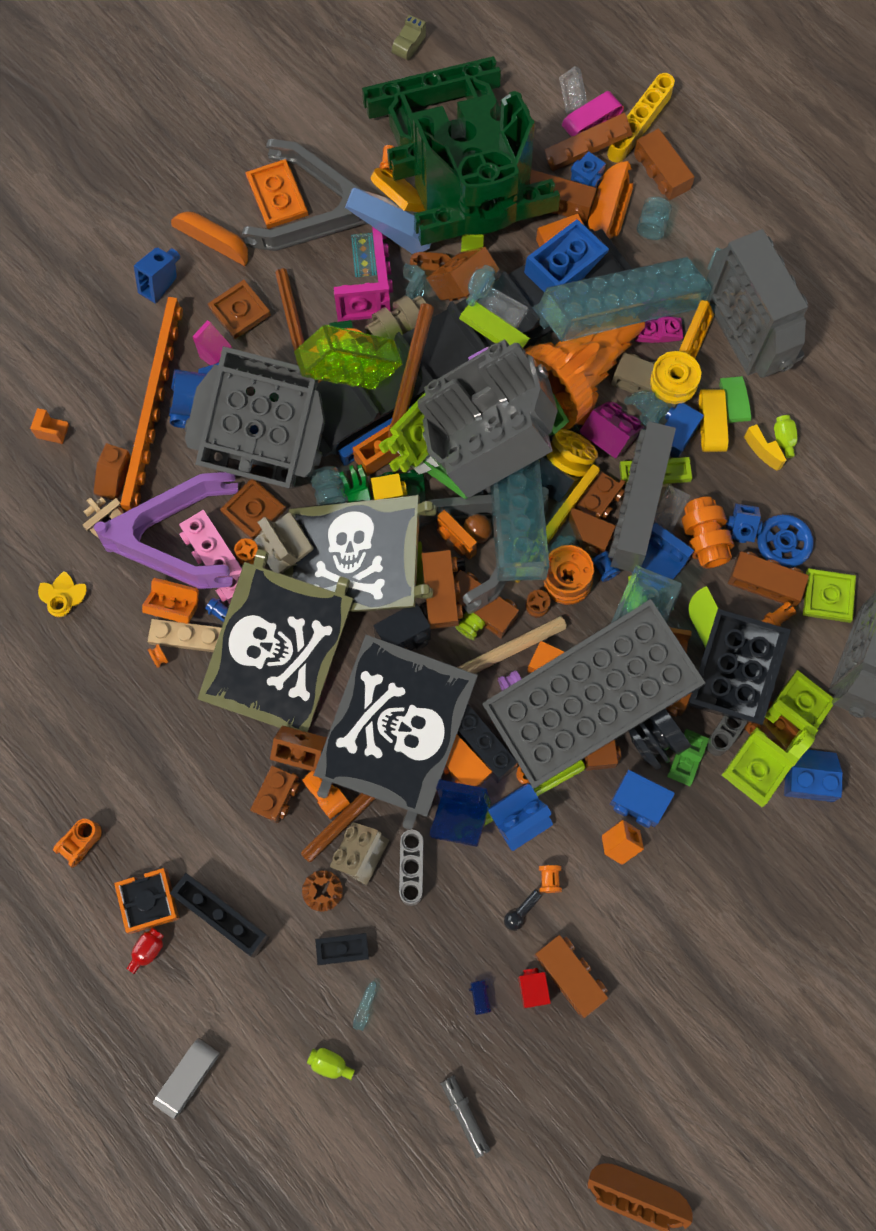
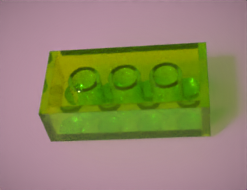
M325 324L294 351L302 377L366 389L378 387L381 381L392 375L402 365L394 340Z

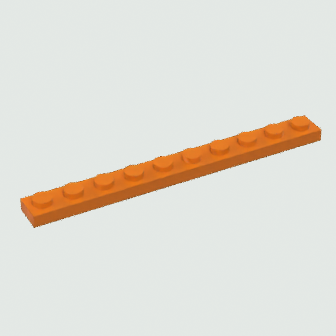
M168 297L120 503L124 512L139 506L141 502V494L139 492L141 485H144L146 480L144 470L145 465L150 462L151 453L149 447L150 443H153L155 440L154 425L160 418L159 403L164 400V381H168L169 378L168 364L169 361L173 360L174 348L172 346L173 342L178 338V321H181L183 316V308L180 307L178 299L174 297Z

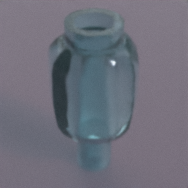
M484 265L472 275L468 284L470 294L466 300L468 305L474 306L478 299H483L491 290L495 281V270L492 267Z

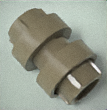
M404 296L393 302V311L390 312L384 307L372 314L373 322L365 326V331L376 350L393 341L397 332L403 335L415 328L420 306L422 303H426L421 296H417L412 300L408 296Z

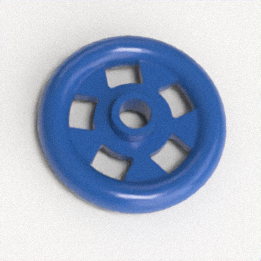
M776 515L769 518L762 524L760 535H757V544L762 556L766 560H775L781 566L793 568L804 563L810 557L813 550L814 541L811 530L802 520L791 515ZM777 525L781 531L773 535L770 529ZM789 525L798 529L796 535L792 531L787 530ZM781 539L787 540L788 545L782 544ZM797 540L804 542L803 550L795 548ZM773 541L776 550L770 551L767 543ZM791 552L792 558H782V553Z

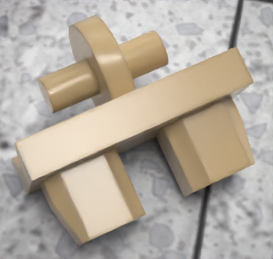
M102 497L96 502L91 498L87 499L86 501L90 507L83 512L87 517L93 512H96V514L86 521L83 527L87 532L91 531L92 534L99 538L94 525L107 516L113 519L124 513L120 508L121 505L117 498L103 509H100V507L106 501Z

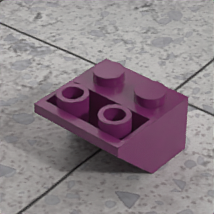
M608 401L592 410L579 432L616 459L625 453L639 436L640 430L645 427L640 424L641 421L637 417L622 411V407L619 404Z

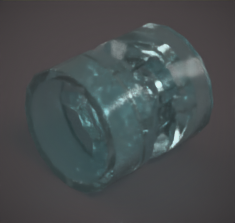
M649 197L645 200L641 211L642 215L637 224L639 235L651 240L663 238L672 210V206L667 200L660 197Z
M323 467L310 474L312 488L316 491L314 495L317 506L346 502L347 498L343 486L340 485L342 481L337 467Z

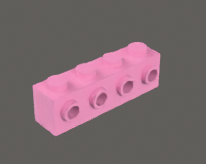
M202 510L179 524L183 531L179 535L186 546L192 545L194 551L191 553L198 565L203 563L204 566H229V576L223 577L233 576L232 585L218 588L215 591L222 602L227 600L230 605L242 568L205 511Z

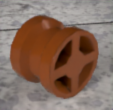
M539 589L530 592L526 601V611L529 615L536 618L546 615L551 602L548 593Z

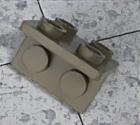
M290 512L275 523L267 517L258 521L262 530L254 538L258 549L269 553L267 563L273 572L282 574L314 549Z
M353 822L346 830L339 849L334 853L330 867L367 885L389 839L382 836L381 832L376 829Z

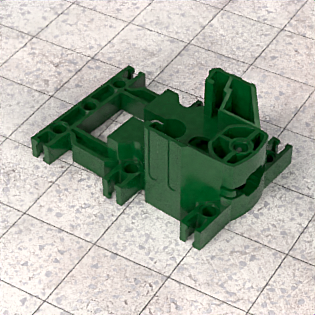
M494 56L362 88L364 108H367L368 118L372 119L389 115V125L398 144L397 147L387 149L388 166L392 170L394 181L415 176V187L425 211L414 213V230L416 234L419 233L418 239L421 246L461 235L494 232L516 221L559 210L560 194L558 190L554 191L555 183L553 179L530 184L535 122L531 118L530 111L519 92H509L508 96L501 99L500 108L492 89L500 88L501 70L499 67H496L497 62ZM466 96L467 99L457 102V119L449 121L443 106L415 113L411 111L413 108Z

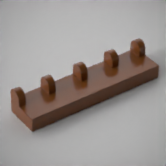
M625 112L545 149L547 161L552 171L583 158L588 151L590 153L597 152L632 136L633 133Z

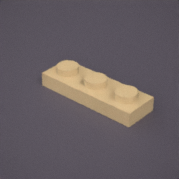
M152 619L147 642L151 645L159 644L160 646L214 652L222 628Z

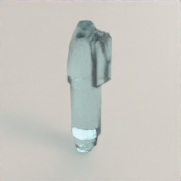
M374 981L369 983L354 1015L353 1028L363 1031L370 1015L368 1010L376 993L374 992L376 982Z

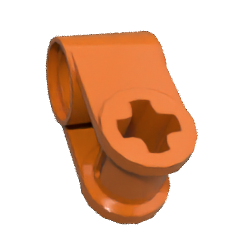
M89 819L77 821L68 833L56 843L53 851L56 854L60 853L68 860V865L71 868L75 867L102 835L101 826ZM87 825H91L92 833L85 838L83 830Z

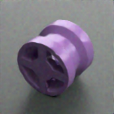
M516 670L512 671L507 677L501 676L498 678L502 691L521 680Z

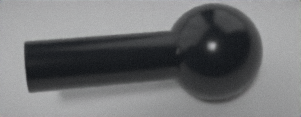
M537 889L533 890L517 910L506 913L504 925L507 929L517 931L523 926V917L543 896Z

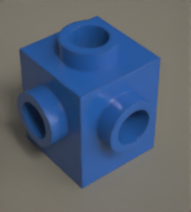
M588 151L580 161L577 160L571 168V181L597 188L603 179L602 176L604 175L606 163Z
M735 504L733 516H728L726 529L730 530L732 539L740 543L755 542L756 534L760 535L763 524L760 520L759 507Z

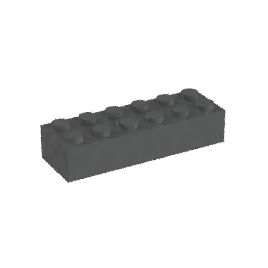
M648 421L646 429L640 430L629 471V478L624 491L625 495L621 503L619 518L613 535V543L608 557L612 558L610 567L639 573L650 540L675 435V427Z

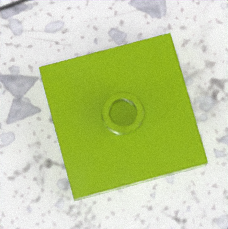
M808 569L806 574L809 575L805 587L803 616L851 623L853 621L856 575Z

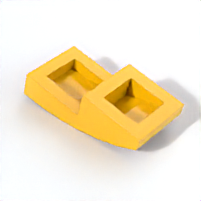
M757 424L749 427L744 436L748 445L763 462L776 471L780 470L786 462V458L777 441L767 443Z

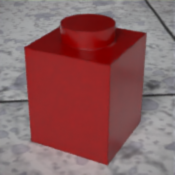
M538 968L523 970V976L518 977L523 1009L551 1004L545 972L539 973Z

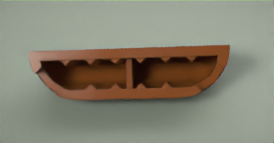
M609 1163L595 1166L590 1173L588 1189L591 1190L596 1197V1202L602 1207L660 1231H670V1228L682 1226L686 1229L691 1225L693 1220L692 1209L687 1200L673 1188Z

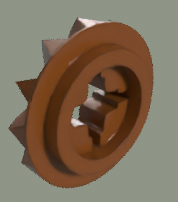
M326 870L315 871L306 878L302 886V895L305 903L315 911L324 912L333 909L342 897L343 889L339 878ZM330 882L326 889L328 895L331 896L330 899L327 896L321 895L315 900L318 891L314 884L324 886Z

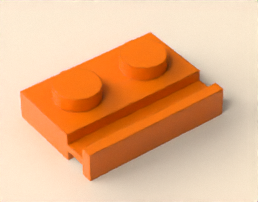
M443 510L437 515L438 533L445 540L449 539L454 544L453 547L461 556L465 555L470 560L476 554L477 542Z

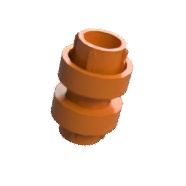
M700 497L691 500L685 505V515L681 520L685 534L694 536L688 543L689 547L694 550L692 558L698 559L700 566L706 569L728 563L732 558L730 550L734 547L730 531L722 530L721 528L727 523L723 507L716 505L712 497Z

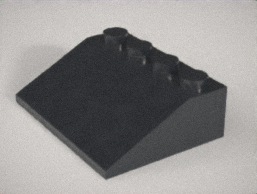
M717 609L698 671L705 681V685L692 692L689 706L710 713L763 725L791 630Z

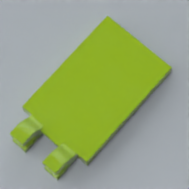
M417 401L390 429L393 436L383 440L378 445L382 453H386L389 449L392 454H396L399 451L401 456L396 457L389 463L391 469L395 472L399 468H401L402 472H407L411 465L418 467L429 455L426 441L423 437V419L425 416L419 410Z

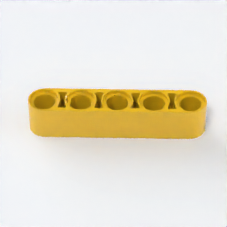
M668 73L659 74L627 115L633 135L608 146L607 156L609 160L615 163L625 160L636 145L637 139L643 136L668 103L675 83L672 75Z

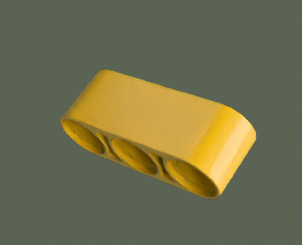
M701 389L699 392V412L704 415L700 423L702 451L726 452L728 449V426L725 390Z

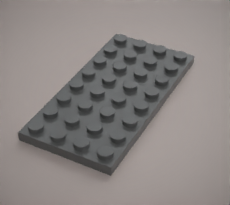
M650 599L482 704L531 786L535 789L705 685V681Z

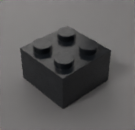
M415 603V607L404 608L373 625L375 638L410 651L415 648L416 650L424 648L429 644L428 641L431 640V626L417 603Z

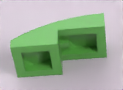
M743 376L720 378V389L725 390L728 423L751 421L750 404Z
M686 729L684 736L692 747L679 756L675 754L667 777L691 786L709 738Z

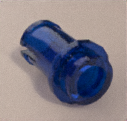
M485 980L471 982L469 991H472L475 1015L491 1012L487 993L489 985H486Z

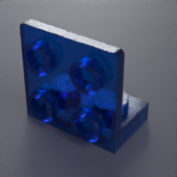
M439 779L436 789L440 802L430 830L431 838L477 847L487 818L488 808H490L491 804L487 788Z

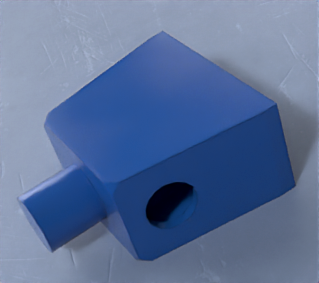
M154 248L134 265L138 293L155 304L177 277L175 263L180 259V255L175 249L171 248L166 253L160 248Z

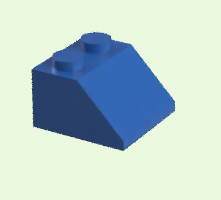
M807 750L785 776L784 796L835 802L842 798L843 773L837 753Z
M628 770L609 805L613 806V810L623 816L629 814L637 818L636 822L650 828V825L655 827L659 823L675 793Z

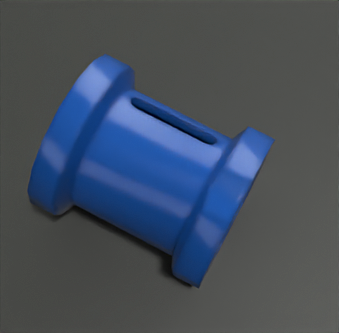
M605 551L592 559L593 566H596L602 576V582L613 579L621 572L618 568L610 567L612 561L608 557L609 551Z

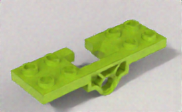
M797 670L788 680L765 715L772 723H775L780 716H783L799 729L790 745L784 751L766 737L767 735L759 728H755L722 776L759 806L764 807L789 770L814 742L818 727L833 707V697Z

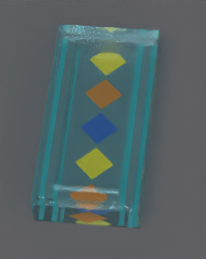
M373 233L351 235L355 277L377 275Z

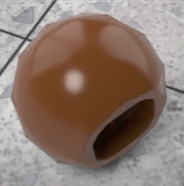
M474 514L465 520L463 529L476 542L483 543L491 536L492 524L486 516Z

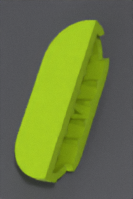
M707 586L697 591L689 604L690 618L705 648L718 609Z

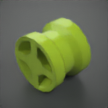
M465 611L463 614L464 618L462 621H459V626H455V628L468 639L474 640L477 637V631L483 629L485 622L475 613L468 614Z

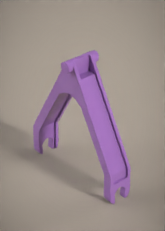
M226 472L199 474L105 523L97 522L94 525V529L107 552H115L199 589L229 587L232 585L233 576L223 577L229 576V566H194L140 542V539L148 527L208 496L237 493L238 483H223L235 481V475Z

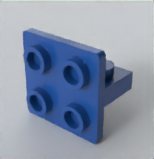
M529 783L488 808L490 816L512 851L553 825L549 817L552 814L550 809L539 800Z

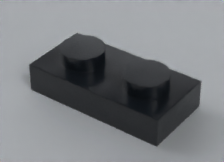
M367 933L315 939L318 966L369 960Z

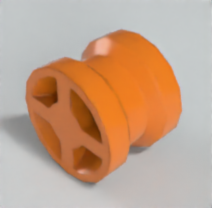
M249 538L239 540L234 548L237 560L242 565H244V562L254 565L255 555L258 550L256 542Z

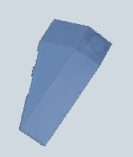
M358 188L351 190L345 206L350 212L411 254L423 252L430 248L431 243L420 245L419 233L416 234L414 230V213L418 212L404 211L390 198Z

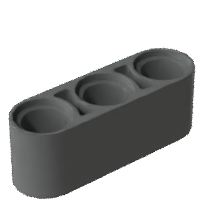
M723 716L709 736L706 746L708 752L714 756L723 755L733 745L747 724L746 721L734 719L738 727L731 728L727 723V719L730 717ZM714 738L722 739L725 747H717L714 743Z

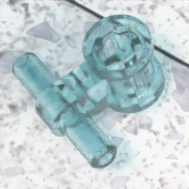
M653 391L635 392L624 399L626 405L634 404L641 411L642 414L639 418L645 426H647L648 421L659 424L661 418L669 412V407L663 401L655 399L656 396Z

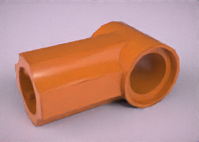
M311 771L302 781L318 800V805L331 820L350 803L339 788L334 787L333 784L326 798L319 797L317 792L323 779L313 776L314 772Z

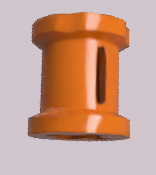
M539 866L542 887L539 888V892H562V888L559 887V871H561V866Z

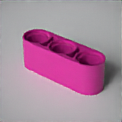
M610 91L604 92L570 113L563 120L562 127L573 137L620 115L624 110V106Z

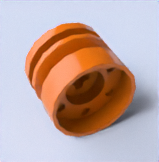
M563 545L552 550L546 557L543 565L544 588L550 598L557 603L571 605L583 601L589 595L593 585L594 567L589 554L582 548L573 545ZM565 576H566L567 578H571V577H572V581L570 582V580H568V579L564 581V577H565Z

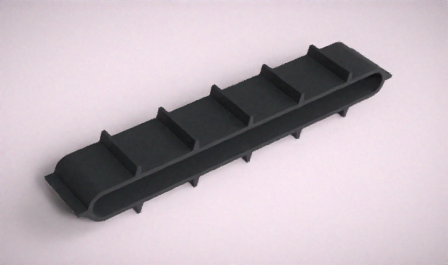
M588 229L609 248V251L572 291L556 303L524 273L525 265L509 274L506 271L502 272L499 280L478 291L470 298L464 299L457 304H454L453 301L450 302L447 310L431 319L410 406L425 393L424 387L432 380H437L469 361L468 357L495 344L459 319L461 313L472 299L528 336L530 339L526 346H534L538 339L577 316L583 318L589 309L618 293L637 274L602 229L597 231ZM415 328L403 335L397 332L393 341L349 366L343 363L340 371L318 383L316 391L321 393L326 420L319 447L323 457L332 453L338 455L340 449L393 417Z

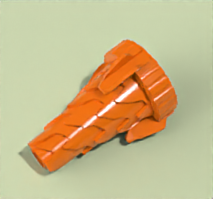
M626 304L618 305L608 315L601 317L588 327L587 325L582 326L571 337L566 335L555 345L550 342L524 349L526 354L532 356L538 365L542 364L548 373L552 392L569 420L562 429H570L575 424L584 425L594 409L599 396L596 392L598 390L596 386L609 375L607 371L617 364L616 359L632 346L631 341L645 328V321L638 318L637 314L628 308Z

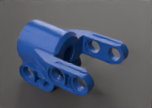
M214 364L200 368L198 372L174 370L171 385L174 393L169 413L172 426L185 428L186 421L190 418L196 388ZM253 425L250 431L252 434H257L259 428Z

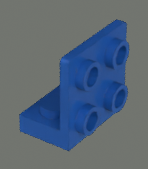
M655 522L639 573H632L659 592L661 588H667L689 561L694 550Z

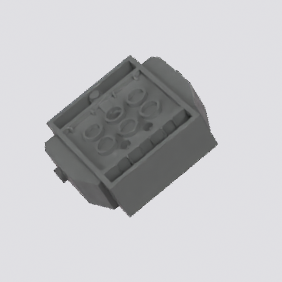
M763 229L729 242L728 246L717 251L707 277L708 286L711 290L707 301L747 376L757 372L760 378H764L779 371L785 372L793 367V363L802 360L804 356L801 348L805 343L806 320L804 314L808 308L807 299L798 290L795 278L788 273L783 258L777 254L772 239L766 235Z
M504 339L499 343L491 345L489 349L437 380H432L424 387L425 396L417 401L419 410L425 416L423 419V437L426 441L428 454L467 498L552 452L549 434L552 432L558 410L548 373L542 364L538 365L532 356L526 354L519 343L509 345Z
M223 346L219 365L214 364L196 388L190 418L187 419L185 425L187 448L198 450L195 465L285 488H294L297 476L309 477L314 471L315 465L319 466L322 452L319 451L326 422L321 393L316 391L320 372ZM250 387L255 388L253 396L247 394V390ZM273 393L279 395L277 402H272L270 399ZM253 425L259 428L257 434H252L250 431ZM217 452L222 454L220 461L214 459V455ZM230 458L240 461L238 469L228 467ZM252 464L273 468L272 477L252 473ZM285 469L288 470L287 478L282 477V471Z
M876 589L857 612L827 692L834 695L833 705L849 711V714L854 717H869L876 720Z

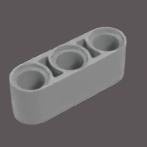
M413 829L404 832L400 840L399 893L402 902L408 906L418 904L423 895V837L420 832ZM410 836L418 838L419 844L416 848L411 849L405 845V840ZM410 861L416 862L419 866L418 871L415 874H408L404 870L406 863ZM415 887L418 890V896L414 900L406 899L404 897L406 888Z
M198 1038L189 1048L152 1104L173 1120L176 1119L214 1065L220 1053Z

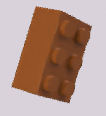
M486 247L459 252L426 277L440 300L449 299V301H452L455 298L459 300L463 297L467 299L478 292L476 288L481 284L486 285L494 280V274L500 269Z

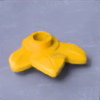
M62 572L52 585L40 583L38 589L39 598L47 604L49 613L55 617L66 616L73 606L80 604L84 600L87 592L86 585H74L67 572ZM59 603H64L63 608L56 609Z

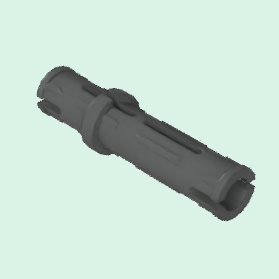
M453 1075L447 1078V1080L440 1082V1085L451 1104L449 1105L450 1110L454 1111L468 1139L475 1158H479L484 1155L483 1153L487 1154L490 1152L491 1149L488 1147L468 1106V1098L464 1097L455 1079L456 1077Z

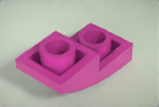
M660 316L657 320L640 318L642 321H645V328L635 337V342L660 343L682 340L681 318Z

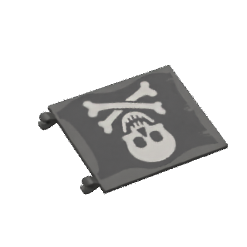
M365 635L313 775L323 779L317 795L321 798H326L333 782L407 809L403 827L409 830L412 829L417 813L426 817L428 815L478 675Z

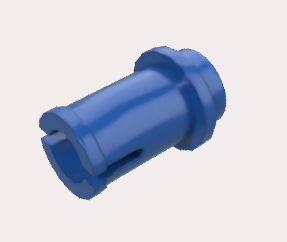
M212 598L205 608L209 615L213 614L224 622L228 607L221 603V599Z

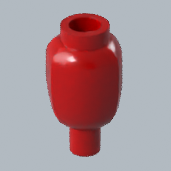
M154 928L144 932L132 949V961L126 969L135 974L140 966L151 963L163 947L162 939L164 935Z

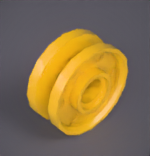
M672 351L663 354L654 363L651 373L650 385L653 393L657 398L666 403L679 404L686 402L697 391L701 379L700 365L694 357L685 352ZM671 376H677L679 379H674Z
M560 429L553 435L550 442L552 452L546 455L552 464L560 470L580 477L584 476L590 469V464L596 461L598 452L581 435L573 431Z

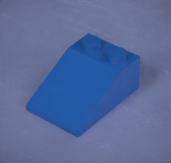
M576 219L527 257L524 273L556 303L575 288L608 253L609 248Z

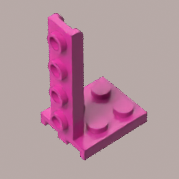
M372 227L378 283L334 287L338 322L371 319L372 314L384 307L390 311L389 293H393L392 279L387 280V275H391L390 261H385V257H389L388 244H383V240L387 239V237L374 227Z

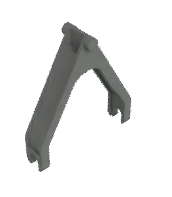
M269 139L267 141L266 148L280 150L269 149V159L274 161L286 159L288 163L297 164L339 195L342 200L333 211L272 230L249 226L243 227L241 236L246 237L244 238L246 246L277 251L366 224L364 220L345 208L351 190L353 188L360 189L300 144L277 139Z
M539 487L537 491L471 496L467 499L463 497L433 499L429 501L437 507L436 514L433 516L419 515V530L437 521V515L443 510L454 520L467 519L474 514H482L486 517L504 516L512 519L519 527L490 579L463 596V601L466 604L464 608L468 614L476 612L499 597L543 518L548 515V489L546 487Z

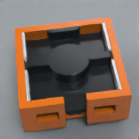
M165 868L145 873V878L139 880L132 877L114 883L127 934L137 933L180 919L175 898L170 894L172 886L168 870Z

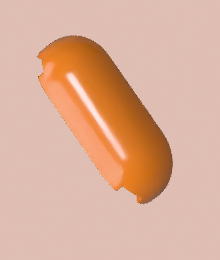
M629 161L617 163L604 173L588 219L589 229L594 231L602 229L609 239L619 235L632 194L633 183H629L628 170L632 169Z
M182 212L171 220L172 227L246 266L248 262V249L242 238L195 212Z

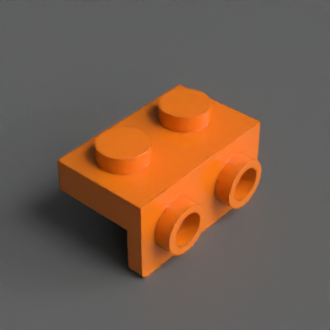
M153 578L151 592L142 605V613L189 624L198 608L199 590L194 587Z

